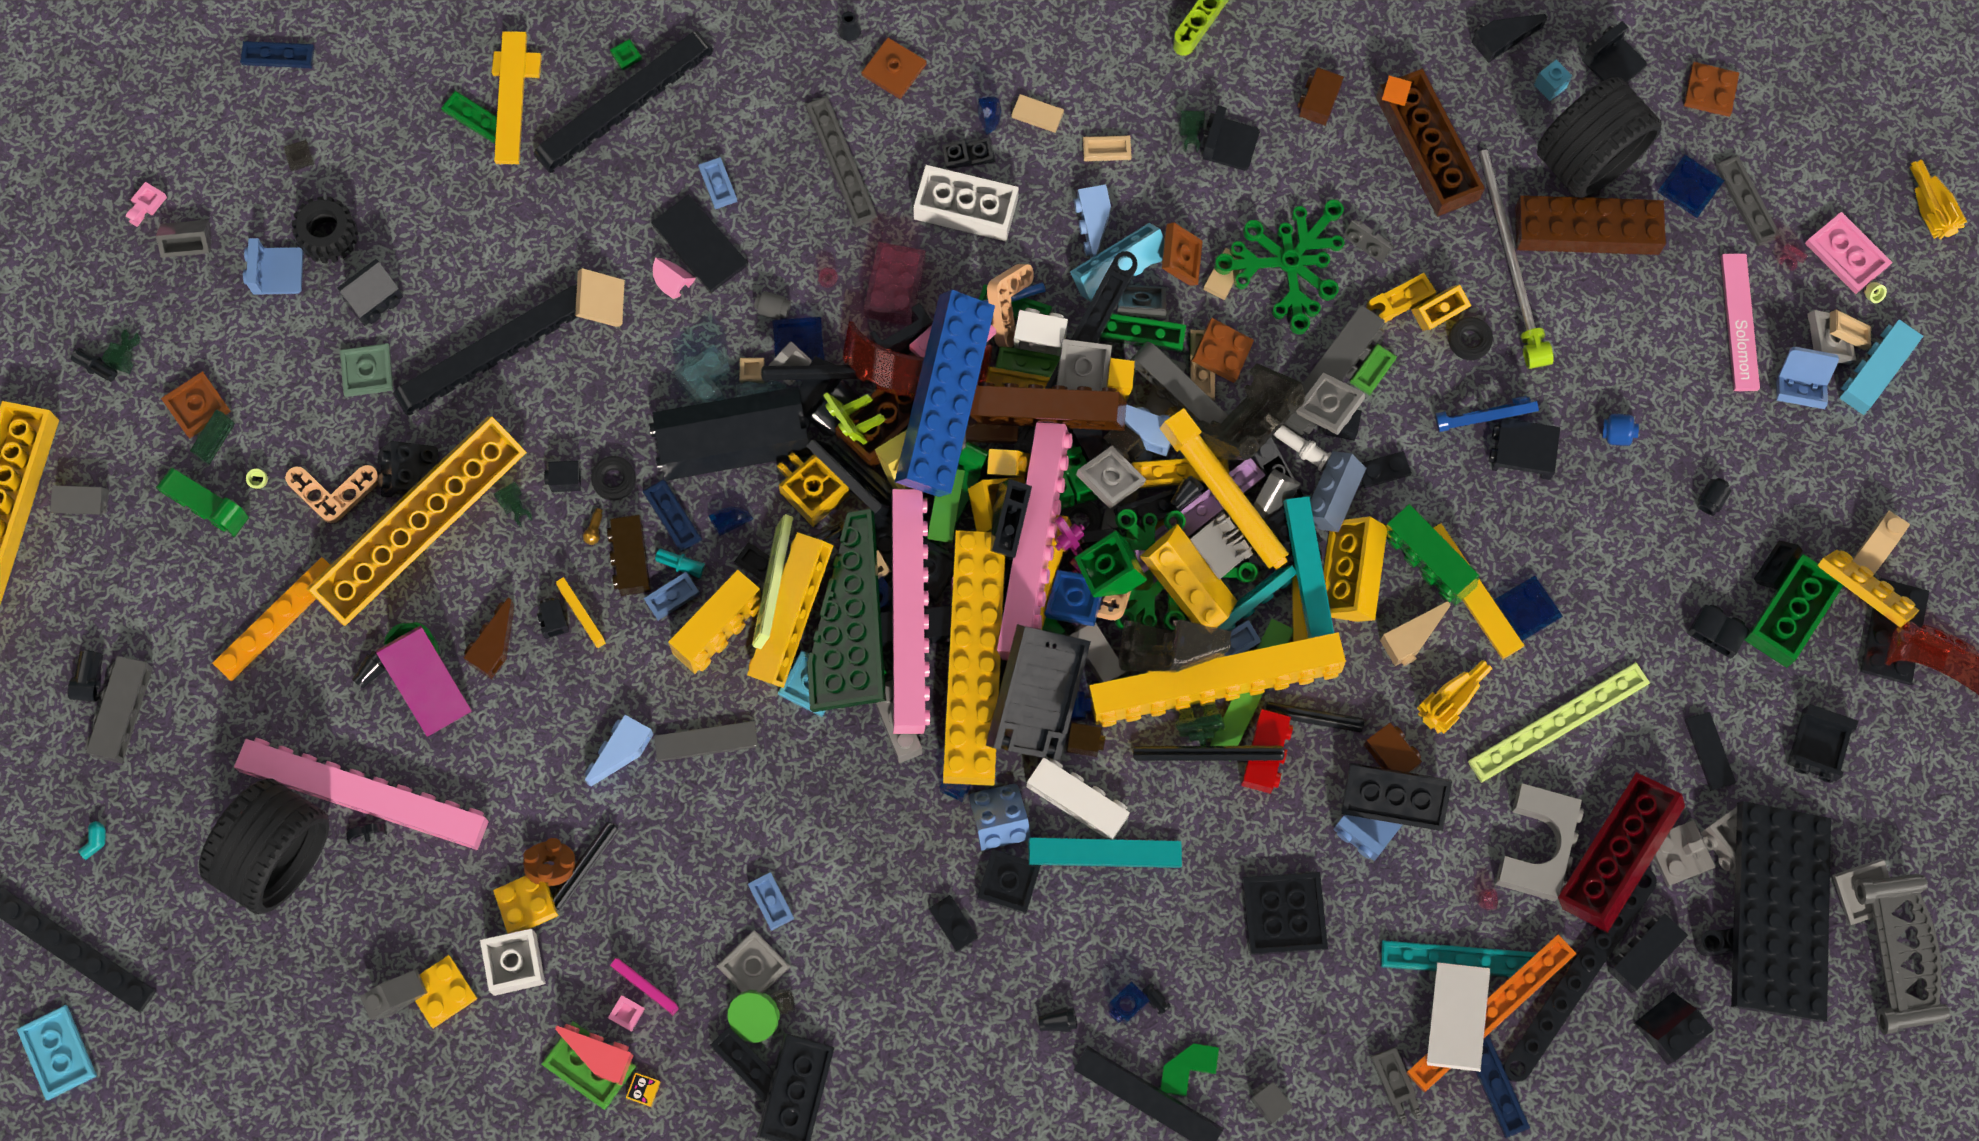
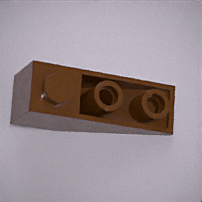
M509 597L505 602L499 603L494 611L495 616L490 622H486L479 632L480 636L475 643L471 642L464 652L465 656L463 658L466 663L491 680L507 660L515 608L512 599Z

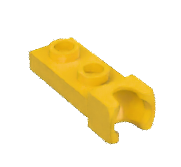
M1422 273L1398 287L1370 299L1366 308L1370 311L1380 309L1382 313L1379 314V317L1385 320L1386 323L1392 320L1393 317L1434 297L1437 292L1425 273Z

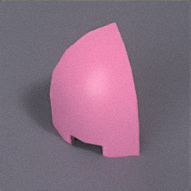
M655 258L653 277L656 285L672 299L680 297L681 294L679 292L683 286L690 287L696 278L668 260Z

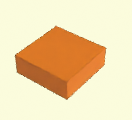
M1389 76L1382 100L1405 106L1412 82Z

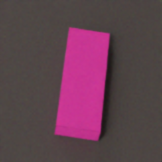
M615 958L610 964L616 972L674 1016L678 1011L679 1006L619 958Z

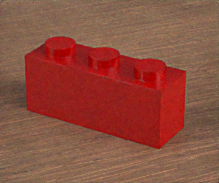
M1261 709L1251 746L1284 747L1285 739L1290 740L1293 731V725H1289L1291 717ZM1284 749V760L1247 761L1241 786L1271 794L1274 787H1279L1282 773L1277 771L1279 763L1284 764L1288 750Z

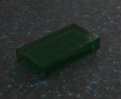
M215 410L190 452L201 461L210 465L235 423L223 412Z

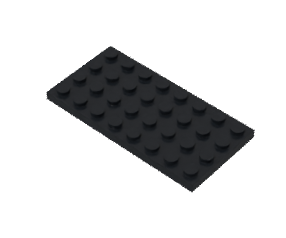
M1745 801L1737 803L1731 1007L1815 1022H1827L1831 818Z

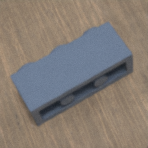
M1332 451L1310 501L1314 525L1318 529L1339 532L1366 470V467L1352 453Z

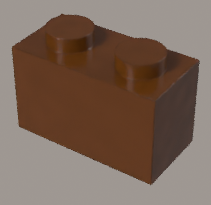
M1317 67L1315 74H1310L1305 86V88L1309 89L1307 95L1302 94L1297 106V108L1301 109L1299 117L1326 126L1344 76Z
M1388 723L1368 738L1363 745L1381 768L1411 773L1422 763L1418 750L1414 746L1410 747L1404 740L1405 735L1402 730L1397 726L1394 727L1391 723Z

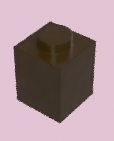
M1072 723L1067 753L1097 757L1098 750H1104L1106 736L1101 735L1102 727Z

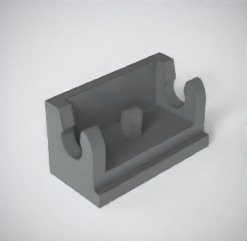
M52 485L50 513L106 514L109 490L102 487Z

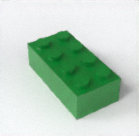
M1410 504L1387 523V536L1389 537L1387 542L1395 550L1400 549L1405 554L1404 559L1411 567L1417 566L1420 569L1422 578L1430 586L1434 584L1440 590L1438 594L1445 602H1452L1456 606L1477 587L1479 574Z
M1804 554L1797 559L1744 640L1786 668L1796 661L1844 586L1817 566L1818 563Z

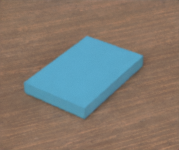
M67 1005L17 1028L45 1100H50L97 1076Z

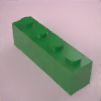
M1113 314L1100 340L1143 346L1146 342H1150L1158 349L1182 352L1186 325Z

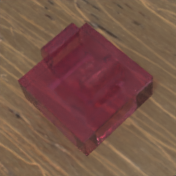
M1787 242L1782 249L1785 255L1780 257L1779 264L1782 265L1785 259H1791L1793 265L1790 270L1794 271L1798 265L1797 261L1803 264L1808 254Z

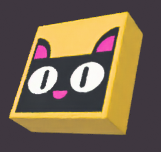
M635 1073L626 1098L652 1107L661 1082Z

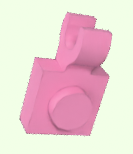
M145 182L131 198L134 206L126 214V217L130 219L129 222L138 227L144 219L146 212L153 215L166 200L165 193Z

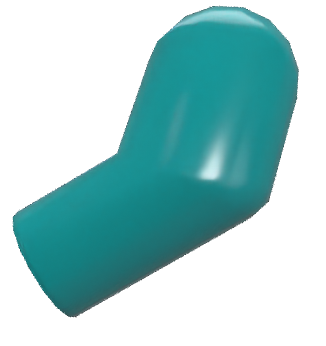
M93 821L89 824L88 843L78 850L85 860L105 845L106 829L99 821Z

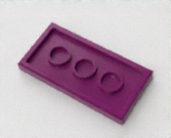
M421 625L376 650L378 657L427 737L472 712Z

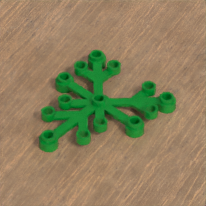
M1338 200L1328 201L1323 208V216L1309 232L1307 231L1306 224L1307 210L1302 206L1295 207L1291 214L1292 219L1296 222L1299 244L1295 249H1293L1291 235L1293 227L1291 224L1282 223L1277 230L1278 236L1282 238V249L1263 234L1264 228L1259 221L1250 220L1243 229L1244 237L1249 241H1257L1276 257L1258 258L1245 247L1244 243L1236 241L1230 248L1231 255L1226 253L1220 254L1215 260L1214 268L1221 275H1227L1232 270L1245 269L1234 280V284L1238 289H1245L1250 283L1251 277L1259 268L1280 267L1287 273L1289 293L1280 303L1274 305L1272 315L1276 319H1282L1291 306L1293 317L1289 323L1290 330L1298 335L1304 334L1310 326L1308 316H1317L1321 306L1317 301H1312L1299 290L1297 274L1318 290L1319 296L1326 301L1333 300L1336 297L1339 286L1334 280H1321L1305 267L1307 265H1316L1318 268H1326L1331 260L1329 254L1321 252L1318 255L1302 256V254L1309 249L1330 248L1333 251H1340L1343 248L1345 241L1341 236L1336 235L1332 238L1323 239L1316 238L1331 221H1336L1341 217L1344 207ZM1328 210H1334L1336 215L1330 214ZM1296 212H1301L1303 217H1298ZM1286 228L1289 233L1285 234L1281 229ZM1253 230L1256 235H1251L1248 231ZM1333 241H1339L1341 246H1335ZM1234 247H1240L1242 252H1236ZM1319 258H1325L1326 263H1321ZM1286 260H1292L1293 265L1287 264ZM1219 264H1226L1227 269L1221 268ZM1243 278L1246 283L1241 284L1238 279ZM1323 289H1329L1331 294H1325ZM1302 306L1305 308V313L1307 315L1303 314ZM1309 306L1316 307L1317 311L1312 312ZM1276 308H1281L1284 313H1277ZM1295 323H1300L1302 329L1297 328Z
M1124 509L1116 515V525L1122 530H1128L1137 539L1131 540L1128 537H1124L1130 543L1132 550L1146 551L1155 543L1157 517L1153 513H1147L1142 516L1141 524L1144 527V531L1136 524L1137 516L1134 511ZM1180 511L1169 512L1164 518V525L1168 530L1174 527L1170 524L1171 517L1177 520V524L1181 529L1186 523L1185 516ZM1122 516L1128 517L1129 522L1127 525L1121 522ZM1147 516L1152 518V525L1146 524L1145 519ZM1247 562L1231 569L1222 578H1237L1242 583H1249L1256 579L1258 571L1254 564ZM1243 569H1246L1249 572V576L1247 578L1242 576ZM1158 580L1148 590H1131L1128 601H1137L1129 609H1125L1123 615L1127 616L1128 623L1123 624L1121 618L1115 620L1117 627L1123 630L1134 627L1137 621L1136 615L1143 608L1144 614L1140 619L1141 625L1145 628H1151L1156 625L1155 596L1164 589ZM1168 593V613L1164 616L1163 622L1168 630L1176 631L1185 625V616L1179 611V606ZM1146 616H1150L1152 618L1151 625L1146 624ZM1171 616L1177 620L1174 626L1169 622Z

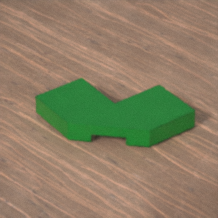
M1193 1043L1163 1066L1160 1090L1167 1094L1186 1097L1190 1071L1216 1074L1219 1047Z

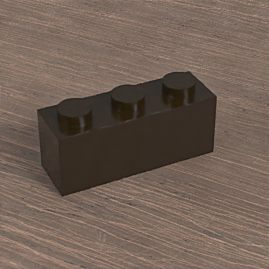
M640 515L610 519L611 527L607 528V537L609 542H613L614 551L609 552L611 565H616L617 574L612 575L614 589H619L621 596L651 592L643 525Z

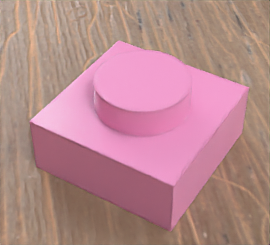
M621 995L608 1019L632 1032L645 1009Z

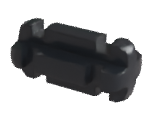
M1151 983L1141 993L1147 996L1145 999L1154 1009L1157 1008L1159 1010L1157 1012L1159 1015H1162L1171 1005L1170 1003L1166 1004V998L1158 989L1155 990L1153 988L1155 985Z

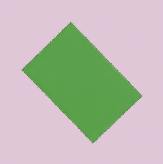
M574 1021L570 1024L580 1029L579 1034L589 1036L590 1033ZM562 1037L541 1064L603 1110L607 1109L636 1069V1066L630 1063L622 1086L597 1077Z

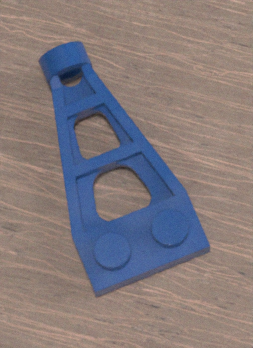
M1520 396L1512 398L1513 403L1452 417L1447 416L1445 411L1435 413L1439 432L1448 431L1449 428L1539 411L1538 403L1530 399V397Z

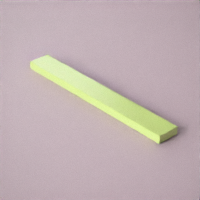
M1635 662L1470 759L1468 763L1480 782L1483 783L1649 685L1650 682Z

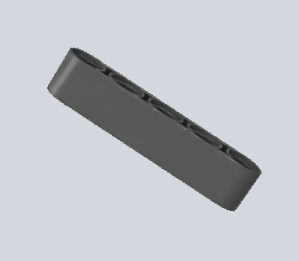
M1146 342L1131 358L1130 361H1135V369L1179 411L1184 408L1205 435L1208 433L1212 437L1211 440L1217 442L1233 424L1232 419L1154 344Z

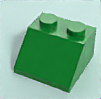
M1116 530L1074 557L1092 596L1095 598L1127 594L1147 581L1130 543Z

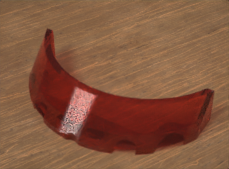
M849 321L843 350L845 364L848 363L856 371V376L862 381L869 380L877 384V389L895 395H906L915 398L924 357L906 355L886 349L868 339L860 332L854 322ZM986 345L977 382L978 386H980L981 382H986L991 364L992 345Z
M1907 622L1901 628L1899 626L1896 627L1885 660L1886 665L1890 666L1895 661H1910L1922 664L1953 678L1979 695V653L1975 647L1943 630L1926 624L1920 628L1914 622Z

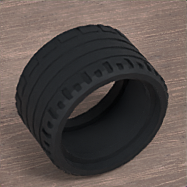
M1609 78L1588 90L1558 116L1539 140L1537 155L1561 179V182L1575 197H1589L1616 180L1649 149L1661 132L1662 121L1653 113L1648 105H1645L1644 101L1637 96L1636 92L1622 78Z
M273 778L257 781L247 787L233 800L214 825L200 855V876L205 882L254 914L270 912L280 906L294 893L316 863L328 837V815L325 811Z

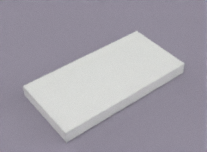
M1437 963L1427 1065L1481 1071L1490 968Z

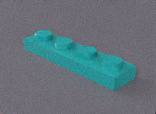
M1288 565L1283 569L1278 568L1239 599L1228 619L1213 632L1226 634L1236 627L1235 623L1241 618L1245 619L1255 612L1254 608L1258 604L1268 602L1274 597L1273 593L1277 589H1283L1291 584L1292 578L1296 575L1294 567Z

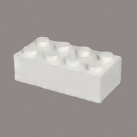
M926 165L914 204V219L1007 241L1018 201L1019 187Z

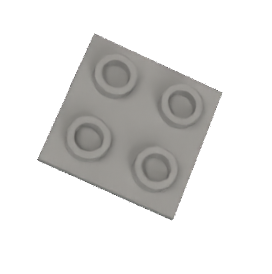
M1224 512L1190 539L1218 580L1244 558L1247 559L1253 555L1252 547L1243 540V534L1238 533L1239 529H1235L1230 520L1231 517L1226 516Z

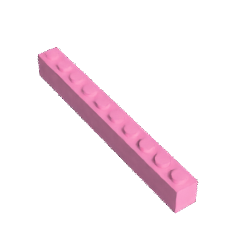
M1036 423L1026 484L1032 486L1016 557L1012 561L997 648L1002 660L1008 661L1017 624L1037 629L1042 627L1040 611L1041 607H1044L1046 603L1044 587L1045 584L1049 583L1050 570L1048 569V563L1053 560L1054 548L1051 545L1053 538L1057 536V524L1054 520L1061 513V501L1059 498L1060 493H1063L1065 489L1063 474L1064 470H1068L1069 465L1067 450L1072 447V434L1068 432L1066 424Z
M916 489L892 490L893 734H924L925 725H930V710H925V701L930 700V686H925V677H929V662H925L924 653H929V638H924V629H929V614H924V606H928L929 598L928 591H924V583H928V567H923V559H928V544H923V536H927L928 523L923 521V513H927V499L923 498L922 491Z
M255 738L254 741L245 739L234 766L241 773L262 780L273 778L289 789L478 850L489 822L483 816L484 813L479 810L469 808V811L459 809L460 805L455 802L445 800V803L435 801V796L424 792L421 795L411 793L412 789L398 784L397 788L389 786L388 781L382 778L374 777L371 780L365 778L364 773L354 769L346 772L340 770L341 766L330 761L322 764L316 762V757L305 753L300 757L294 755V751L287 747L279 746L276 749L270 747L269 742L259 738Z

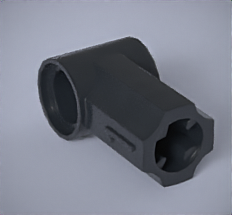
M90 650L79 652L75 677H72L68 684V698L70 700L98 701L99 697L96 696L98 689H101L99 676L104 655Z

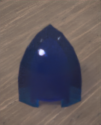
M996 97L978 99V116L987 135L996 129L1002 115L999 98Z
M735 506L725 507L708 515L719 537L754 519L748 511Z

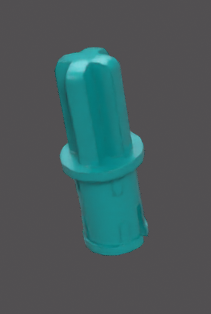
M658 549L655 556L657 562L676 568L677 573L679 571L686 572L699 579L705 568V563L685 557L683 553L680 556L664 549Z

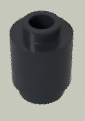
M1716 478V480L1710 479L1698 498V509L1710 516L1720 512L1732 492L1729 488V483L1721 478Z

